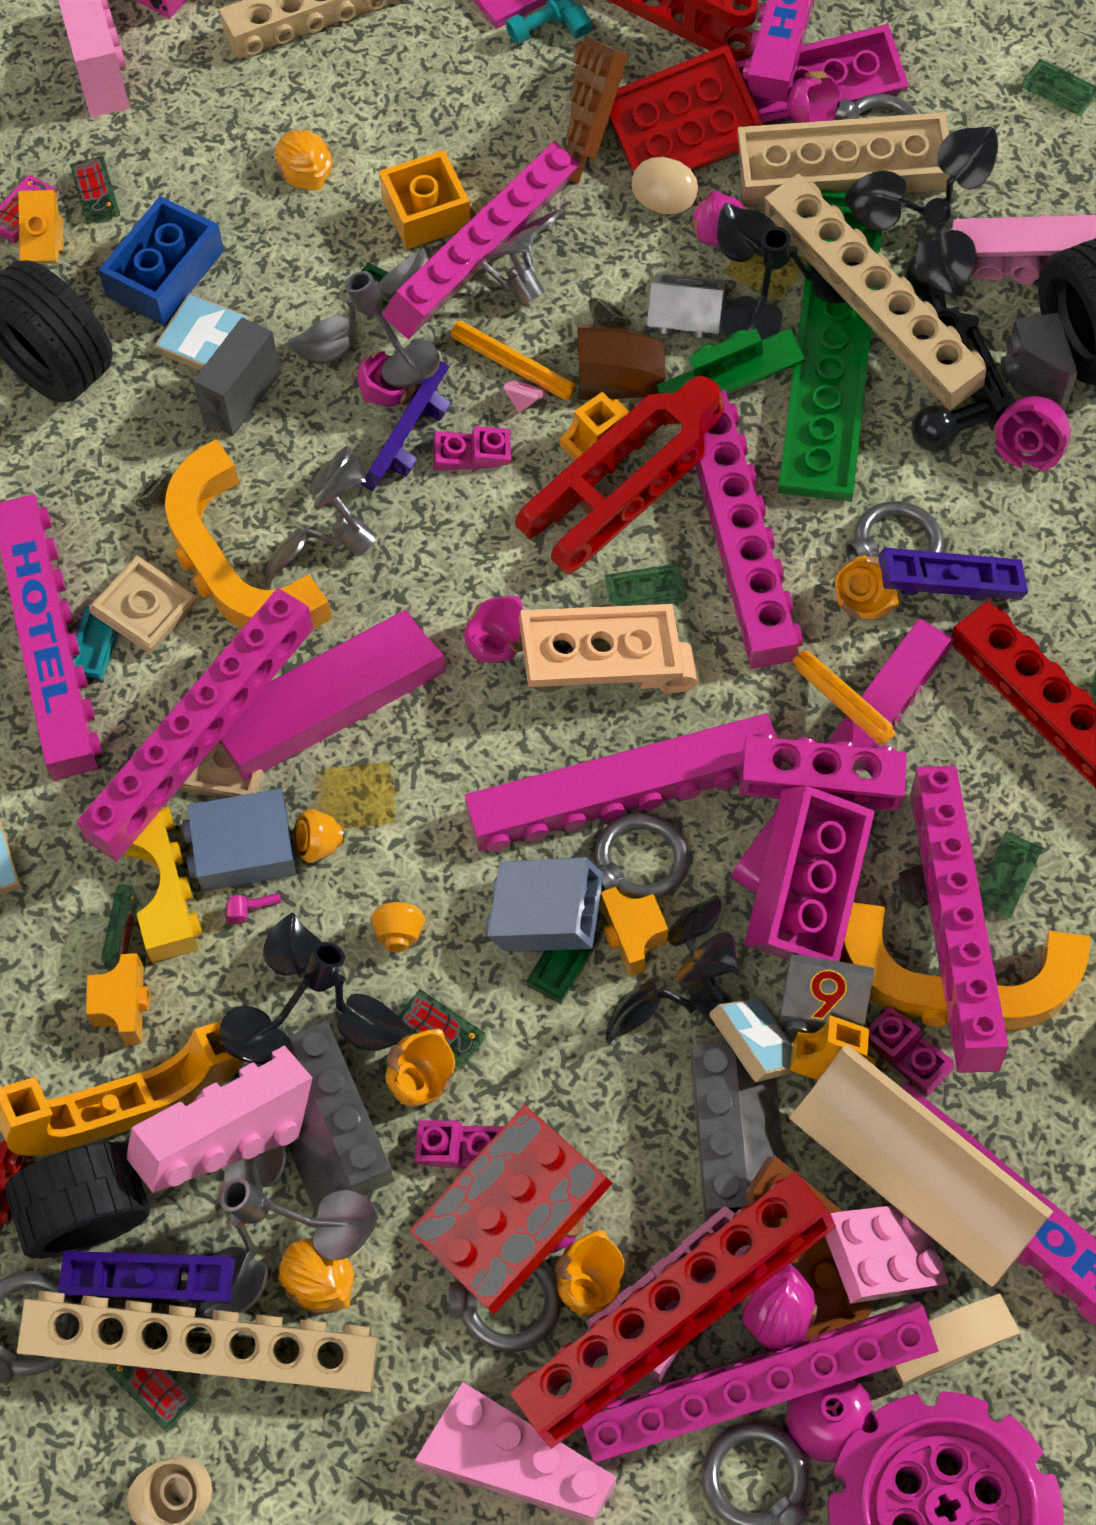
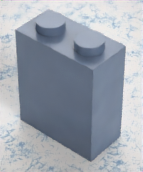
M282 788L187 805L189 819L182 820L183 833L186 844L192 843L194 853L192 856H187L188 870L191 880L198 879L202 892L297 875L287 807Z
M587 857L500 862L498 875L493 882L494 898L491 914L488 916L486 923L487 937L503 951L508 952L592 949L603 873Z

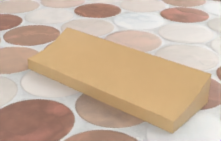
M946 112L738 127L737 141L743 205L765 204V197L798 173L807 182L812 181L815 183L819 190L847 193L856 181L876 171H891L898 174L906 182V193L945 191L950 175L945 174L939 168L937 157L941 143L949 135Z
M848 1044L838 1052L808 1095L789 1117L793 1123L991 1287L1009 1270L1053 1213V1210Z

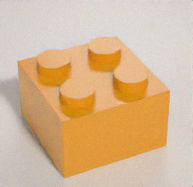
M445 150L379 171L382 200L406 250L456 234L471 220L470 201Z

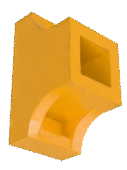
M54 190L18 191L20 261L29 260L38 264H58L59 252H63L64 242L63 218L58 210L57 193Z
M601 392L574 411L572 425L560 437V447L575 461L627 415L629 411L617 399L611 401Z
M616 887L602 891L600 894V907L608 924L603 926V931L610 949L618 948L629 977L644 972L646 954L651 949L666 944L668 939V927L654 894L639 899H631L619 893Z
M137 953L121 954L117 966L108 973L87 975L86 1015L93 1027L111 1026L118 1029L125 1045L142 1044L143 1011H149L150 1008L148 986H143L144 966Z
M830 1015L820 1030L813 1033H797L792 1043L789 1071L819 1080L838 1052L847 1044L875 1066L876 1059L867 1054L869 1029Z

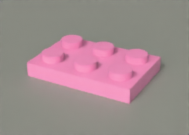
M893 1205L830 1213L836 1228L825 1237L850 1303L933 1291L949 1284L943 1269L942 1260L936 1251L932 1238Z

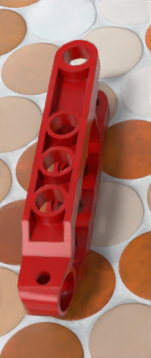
M607 0L709 51L728 44L736 62L746 60V58L749 59L753 54V51H750L752 34L743 28L755 22L758 0H656L661 3L656 7H649L644 4L649 0ZM745 5L748 9L736 10L733 6ZM676 14H684V21H678L672 17ZM739 41L746 46L741 49H735L729 44Z
M699 376L689 380L676 393L649 394L527 502L517 514L515 526L531 539V537L537 536L553 522L557 524L579 504L588 515L557 542L551 553V560L566 574L576 572L705 457L706 433L720 419L725 408L720 387L711 379ZM681 423V432L606 499L593 488L608 473L612 475L616 471L615 467L635 449L640 450L644 446L643 442L659 427Z

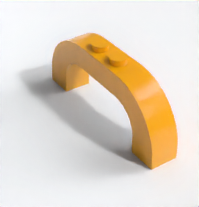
M215 439L190 454L176 469L167 488L165 511L175 545L178 548L174 551V554L184 571L191 568L196 577L192 578V581L202 598L209 596L219 612L232 624L242 629L275 590L257 589L243 582L201 521L202 514L212 499L239 484L234 463L219 441ZM310 574L286 587L280 588L309 607L313 628H317L332 619L329 602Z
M853 902L841 958L844 963L875 968L869 999L884 1009L891 1006L903 1016L922 1019V1023L928 1026L942 1027L949 1023L941 977L914 973L898 965L888 954L883 941L885 907ZM1049 930L1043 943L1040 973L1034 979L1021 985H997L1006 1031L1036 1026L1055 1016L1064 1008L1075 993L1086 971L1091 936Z
M219 1021L194 1029L182 1050L156 1067L69 1095L46 1100L36 1077L0 1087V1130L8 1149L15 1154L38 1156L61 1152L130 1130L133 1126L180 1101L187 1106L193 1103L196 1097L202 1093V1089L215 1082L220 1087L225 1084L240 1069L244 1061L227 1053L222 1045L219 1044V1031L222 1022Z

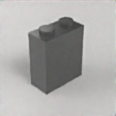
M241 317L193 380L203 422L212 431L217 433L224 431L234 436L281 374L272 331Z

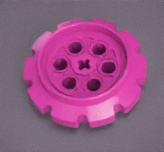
M945 1391L938 1394L934 1406L925 1405L918 1394H912L894 1400L875 1411L872 1416L875 1432L867 1433L862 1429H856L843 1447L835 1463L833 1476L842 1482L844 1490L840 1493H832L827 1500L828 1525H892L893 1521L899 1518L908 1520L912 1525H1063L1064 1512L1056 1476L1054 1474H1042L1037 1469L1036 1461L1043 1455V1450L1033 1436L1012 1416L1007 1415L1000 1422L990 1419L987 1412L989 1405L986 1401L966 1394ZM947 1454L952 1456L958 1464V1473L954 1476H948L939 1471L936 1464L938 1455ZM907 1472L913 1475L918 1483L917 1492L913 1494L901 1492L895 1483L896 1474ZM985 1482L993 1487L996 1493V1502L989 1505L979 1501L974 1491L976 1483ZM940 1502L944 1507L950 1505L953 1507L954 1513L949 1518L950 1522L946 1516L938 1518L935 1514V1510L940 1506Z

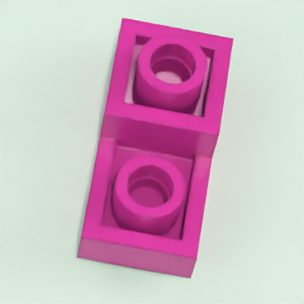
M474 426L471 434L435 431L432 439L433 470L493 468L508 465L511 462L510 429Z
M888 1006L868 1027V1044L927 1097L955 1069L954 1060L924 1039L921 1029L891 1006Z
M419 1120L414 1162L435 1167L466 1169L504 1126H463L459 1121Z

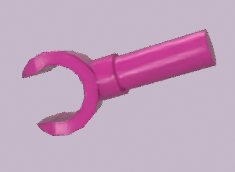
M277 893L256 899H247L241 895L231 896L226 903V922L228 924L246 923L248 921V910H256L257 908L281 903L280 894Z

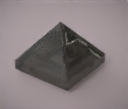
M591 297L588 301L594 324L620 328L629 327L632 324L631 320L610 301Z
M166 473L154 477L135 500V505L138 507H165L166 492L173 474Z
M922 865L899 872L900 898L917 909L928 906Z

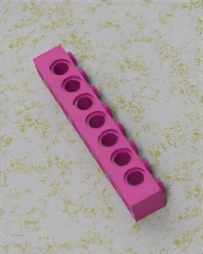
M722 390L721 393L725 405L724 412L715 425L706 433L705 457L695 465L749 664L751 669L792 662L794 656L797 655L798 647L803 645V638L799 624H793L790 614L793 613L791 594L789 591H783L781 581L784 580V572L781 560L779 558L774 559L772 549L775 548L773 531L771 527H765L763 517L766 515L762 495L756 496L754 486L757 484L753 464L747 465L745 455L748 454L744 433L738 434L736 425H739L738 410L735 403H729L726 390ZM719 463H727V464H730V465H728V466H723V465H720ZM727 494H737V495H739V496H737V497H731V496H728ZM736 525H745L748 528L742 529L736 527ZM752 556L757 558V560L750 561L744 557ZM761 588L767 592L757 593L753 589ZM772 621L777 625L767 626L764 625L762 622Z
M277 588L76 821L86 842L115 862L122 857L314 630L310 610L307 605L280 588Z
M917 767L910 798L957 1073L1000 1072L1009 1046L957 767Z
M918 1301L805 1338L802 1342L792 1346H785L782 1349H771L614 1400L584 1423L582 1428L593 1463L921 1358L939 1352L925 1309L921 1302Z

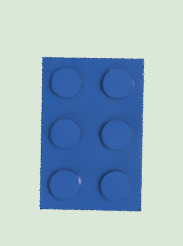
M159 196L99 268L98 271L105 295L164 326L183 303L188 293H191L224 252L219 225Z

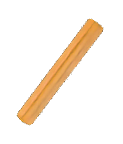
M457 321L454 324L450 333L453 339L563 400L569 401L573 397L577 388L576 383L465 322Z
M802 650L799 655L794 656L793 664L796 665V670L878 744H886L889 739L895 736L892 724L810 651Z

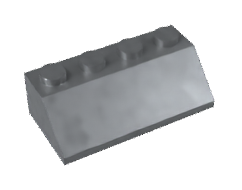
M328 1020L288 1036L290 1040L288 1050L313 1077L299 1139L287 1146L316 1216L318 1215L321 1200L333 1192L348 1190L363 1196L395 1182L391 1167Z
M728 1042L692 1044L691 1069L704 1222L709 1220L724 1206L734 1213L747 1206L745 1191L768 1156H776L784 1163L776 1078L755 1082Z

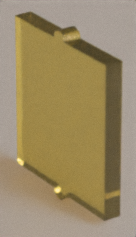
M755 253L751 259L745 262L733 260L725 269V274L761 293L765 273V264L761 256ZM800 256L804 264L807 265V260ZM792 257L783 268L773 269L771 272L768 298L775 302L790 285L796 284V277L801 272Z
M390 762L322 769L324 795L320 797V801L322 804H325V814L332 816L342 829L396 823L393 797L397 795V791L392 787Z

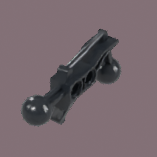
M913 256L904 269V277L911 283L915 294L918 297H922L923 302L928 301L935 308L938 318L947 327L952 326L959 333L962 343L970 351L967 338H971L977 352L985 361L987 370L984 386L970 396L976 403L954 411H949L947 408L939 405L926 406L918 411L912 420L911 432L915 443L922 449L935 452L949 447L959 431L986 422L990 429L994 430V425L1001 414L1011 403L1015 402V398L1009 395L996 369L997 365L978 329L979 318L972 314L960 313L958 307L947 308L943 292L933 287L922 277L917 269L916 256ZM897 310L892 313L896 315H902L906 312ZM927 335L916 336V338L921 340L930 338ZM951 360L940 361L944 365L953 364ZM995 384H996V386H997V388H998V390H999V392H1000L1002 398H998V394H997V391H996V388H995Z

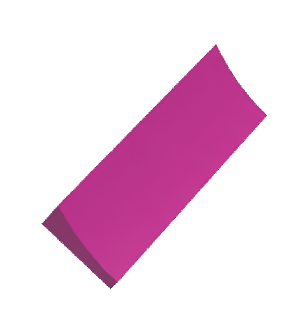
M889 24L803 45L793 84H795L796 80L805 77V73L812 71H823L830 75L841 90V100L838 108L843 98L854 102L866 95H891L907 91L909 87ZM746 60L736 62L741 75H743ZM744 80L746 86H748V80ZM751 96L763 125H773L792 120L787 109V102Z
M405 609L270 681L221 738L219 743L222 744L224 751L236 766L239 775L245 782L252 777V773L261 769L264 772L445 673L444 654L429 640Z

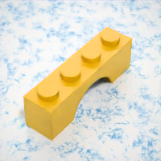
M169 806L163 807L124 853L125 857L139 858L151 863L160 872V883L157 893L152 901L137 913L145 949L152 963L199 950L196 937L203 935L197 912L189 913L187 901L194 898L188 877L180 878L177 866L184 864V859L179 842H171L168 831L175 829Z

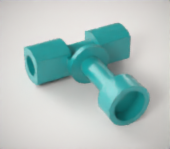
M546 0L547 7L524 19L519 14H516L505 20L507 31L516 45L530 39L529 31L552 19L556 24L564 22L574 39L590 33L593 24L582 4L575 5L573 0Z

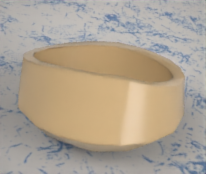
M655 157L643 161L635 169L631 188L639 203L647 209L660 214H678L686 211L693 205L697 197L698 184L691 169L680 161L666 157Z
M185 1456L166 1458L156 1462L141 1472L129 1488L127 1507L130 1516L137 1525H192L204 1515L211 1502L213 1491L211 1478L203 1465L197 1460ZM171 1490H172L184 1503H178V1502H176V1501L172 1498V1496H171Z

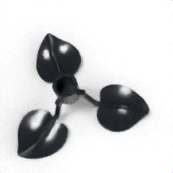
M992 127L965 128L954 131L943 140L938 150L937 161L939 168L945 174L950 175L947 180L946 197L944 199L934 198L925 207L903 199L907 188L906 182L898 174L891 171H876L865 175L851 186L845 196V203L856 220L863 227L872 231H884L893 227L901 217V206L923 215L925 221L936 231L934 233L935 239L925 240L918 246L916 252L917 269L929 284L950 295L962 296L964 294L977 257L973 240L961 231L950 230L953 228V220L957 219V213L951 206L954 202L953 184L956 180L962 188L972 190L982 185L988 179L995 166L998 154L996 130Z
M727 202L723 205L717 223V240L721 252L729 259L737 262L748 261L756 253L761 256L765 264L759 301L751 296H740L730 300L725 305L721 314V326L727 338L737 331L746 330L748 332L755 328L762 340L779 332L782 325V312L779 307L765 303L768 297L772 270L783 268L791 257L804 277L809 281H814L813 292L818 298L834 304L846 302L812 265L811 272L807 269L798 255V248L791 246L790 234L786 229L775 227V224L769 217L757 211L739 208ZM850 262L847 265L856 266L859 263Z
M714 895L684 912L674 922L668 933V941L672 946L676 947L686 942V946L692 955L676 975V981L681 986L691 985L687 992L690 999L687 1000L665 988L657 989L654 982H647L636 987L620 1000L611 1014L606 1030V1041L609 1045H611L615 1038L625 1035L645 1023L657 1010L661 998H667L685 1007L689 1013L698 1010L712 1026L716 1025L709 1013L719 1004L734 1002L719 986L714 977L740 970L736 957L735 938L729 932H722L707 939L698 948L695 946L696 937L707 933L719 917L721 898L718 895Z
M292 912L278 922L269 933L263 946V957L267 965L277 974L291 976L297 973L302 982L274 1021H271L264 1011L255 1007L240 1006L230 1010L223 1017L220 1025L219 1044L222 1045L227 1053L247 1063L265 1064L273 1060V1051L284 1045L288 1049L290 1044L288 1036L278 1027L283 1024L307 987L317 992H323L335 986L336 1008L342 1012L337 1021V1028L345 1040L357 1048L368 1051L383 1050L398 1044L403 1037L412 1035V1031L390 1008L371 996L352 994L345 1003L343 999L345 977L339 974L345 961L343 950L333 943L321 942L318 937L303 926Z

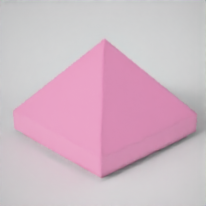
M518 380L505 383L503 388L520 413L545 398L548 392L543 388Z

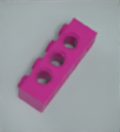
M759 733L754 736L746 735L742 750L739 795L780 799L783 789L807 785L869 809L899 811L905 797L907 752L896 751L893 747L884 745L865 748L856 747L855 744L845 741L826 744L816 743L815 740L806 737L787 740L777 739L774 735ZM783 761L788 763L792 769L780 770L774 763ZM814 766H825L830 769L831 774H820L814 769ZM854 770H865L871 775V778H860L855 774Z

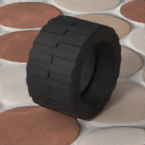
M106 1141L75 1147L37 1161L10 1177L4 1186V1190L25 1256L32 1259H45L62 1256L63 1251L84 1250L131 1231L149 1217L151 1210L140 1176L126 1159L128 1144L121 1141Z

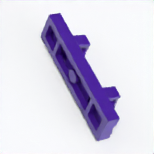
M440 361L437 372L429 379H424L365 475V482L360 485L374 491L385 472H388L389 469L405 477L410 473L417 458L402 448L403 443L420 415L424 413L440 421L447 412L451 402L436 391L450 366Z
M886 547L878 554L884 589L902 590L901 594L903 595L930 592L970 596V600L983 601L988 597L1022 600L1028 593L1021 559Z
M63 1251L58 1293H65V1298L94 1296L115 1300L230 1304L235 1260L228 1256ZM183 1269L188 1274L186 1290H180Z

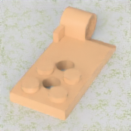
M673 604L520 611L519 624L528 687L639 682L640 689L659 688L662 692L669 694L689 691L696 687L698 683L692 647L690 644L679 642ZM598 638L604 639L610 644L611 650L599 652L593 648L591 641ZM558 640L567 641L572 646L573 651L568 654L559 653L553 647V643Z

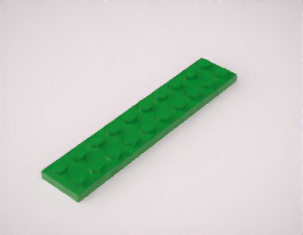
M820 190L822 198L830 206L835 205L840 209L845 222L853 230L856 228L863 233L869 247L876 254L880 252L882 231L869 230L856 220L845 203L847 193ZM829 238L825 239L824 241L832 242L835 241V239ZM807 261L806 267L811 272V264ZM805 278L797 343L803 353L805 362L794 366L778 493L852 502L872 328L847 302L834 304L818 298L813 292L814 281H809ZM876 286L870 287L869 289L876 290Z

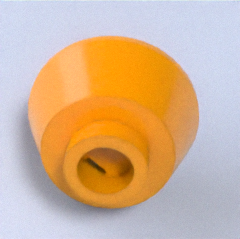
M310 808L297 817L293 831L294 847L297 855L305 862L314 863L331 856L341 846L343 840L342 828L332 816Z
M391 902L378 906L371 914L370 921L377 941L384 945L386 950L404 952L409 949V946L416 944L426 923V918L421 910L412 904Z

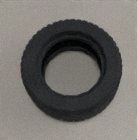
M1095 238L1050 256L1041 270L1038 285L1041 314L1059 313L1078 373L1076 379L1096 386Z
M22 260L12 262L5 270L0 272V357L22 380L46 398L58 403L74 401L111 366L113 357L112 347L102 325L72 288L46 267L34 261Z

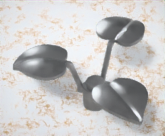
M563 209L553 211L533 220L514 235L509 242L500 244L486 256L489 260L509 254L514 266L505 272L508 279H505L488 263L483 269L500 282L505 291L511 289L520 306L533 301L545 292L535 275L536 269L532 264L529 253L532 249L533 240L540 231L554 220H565ZM516 253H523L525 263H520Z
M421 248L386 274L379 283L374 281L371 273L367 271H360L351 275L345 283V288L350 296L346 300L349 307V320L342 316H332L317 322L302 334L288 339L293 350L301 358L316 364H326L341 358L351 348L349 337L356 334L357 310L366 316L376 315L398 352L390 356L382 366L381 373L387 384L397 388H405L422 383L424 379L432 377L440 365V356L436 347L427 340L418 339L404 349L387 320L381 316L382 312L380 310L382 308V301L386 300L389 303L395 292L429 260L425 249Z
M348 445L342 448L333 459L321 468L309 488V494L312 496H316L324 488L314 503L313 507L316 510L321 509L330 502L341 514L331 529L336 533L335 536L332 537L310 528L305 530L298 528L276 548L268 562L265 573V586L269 590L271 589L273 578L299 553L305 541L309 538H317L331 543L337 549L343 544L357 557L363 555L375 541L377 533L352 514L338 497L345 491L365 482L360 468V461L356 457L348 460L351 448Z
M283 1146L260 1153L251 1159H244L225 1166V1186L220 1194V1204L224 1210L235 1216L231 1224L238 1229L247 1251L241 1247L232 1246L215 1255L228 1256L235 1260L230 1304L201 1303L198 1314L206 1318H212L213 1310L238 1312L240 1314L250 1308L261 1296L267 1282L268 1271L265 1264L254 1259L256 1248L245 1224L262 1221L267 1216L268 1211L271 1210L309 1227H315L316 1230L313 1235L315 1250L322 1257L337 1261L348 1258L356 1253L374 1231L378 1220L375 1206L361 1194L348 1190L336 1191L325 1196L319 1204L318 1219L309 1218L273 1203L263 1193V1187H269L276 1183L283 1172L286 1163V1153Z

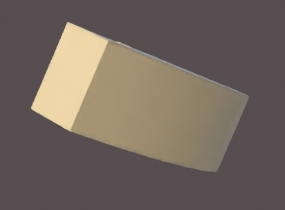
M999 1293L930 1320L929 1324L939 1352L893 1366V1369L902 1388L939 1370L944 1371L1021 1333Z

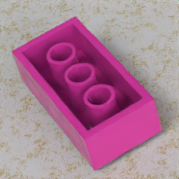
M807 785L782 790L744 942L745 946L789 961L791 954L839 962L875 813L874 810Z

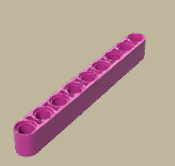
M919 619L861 697L894 727L901 718L898 714H904L920 692L921 688L919 685H925L942 662L939 658L944 659L954 638L923 619ZM848 716L845 717L826 743L834 744L845 741L855 744L856 747L873 748L880 746ZM814 766V769L820 774H831L830 769L825 766ZM776 812L742 856L731 876L732 880L755 895Z

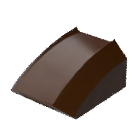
M577 324L579 400L593 399L601 392L609 399L646 398L649 394L658 393L656 385L663 383L666 379L664 342L644 333L626 328L596 324Z

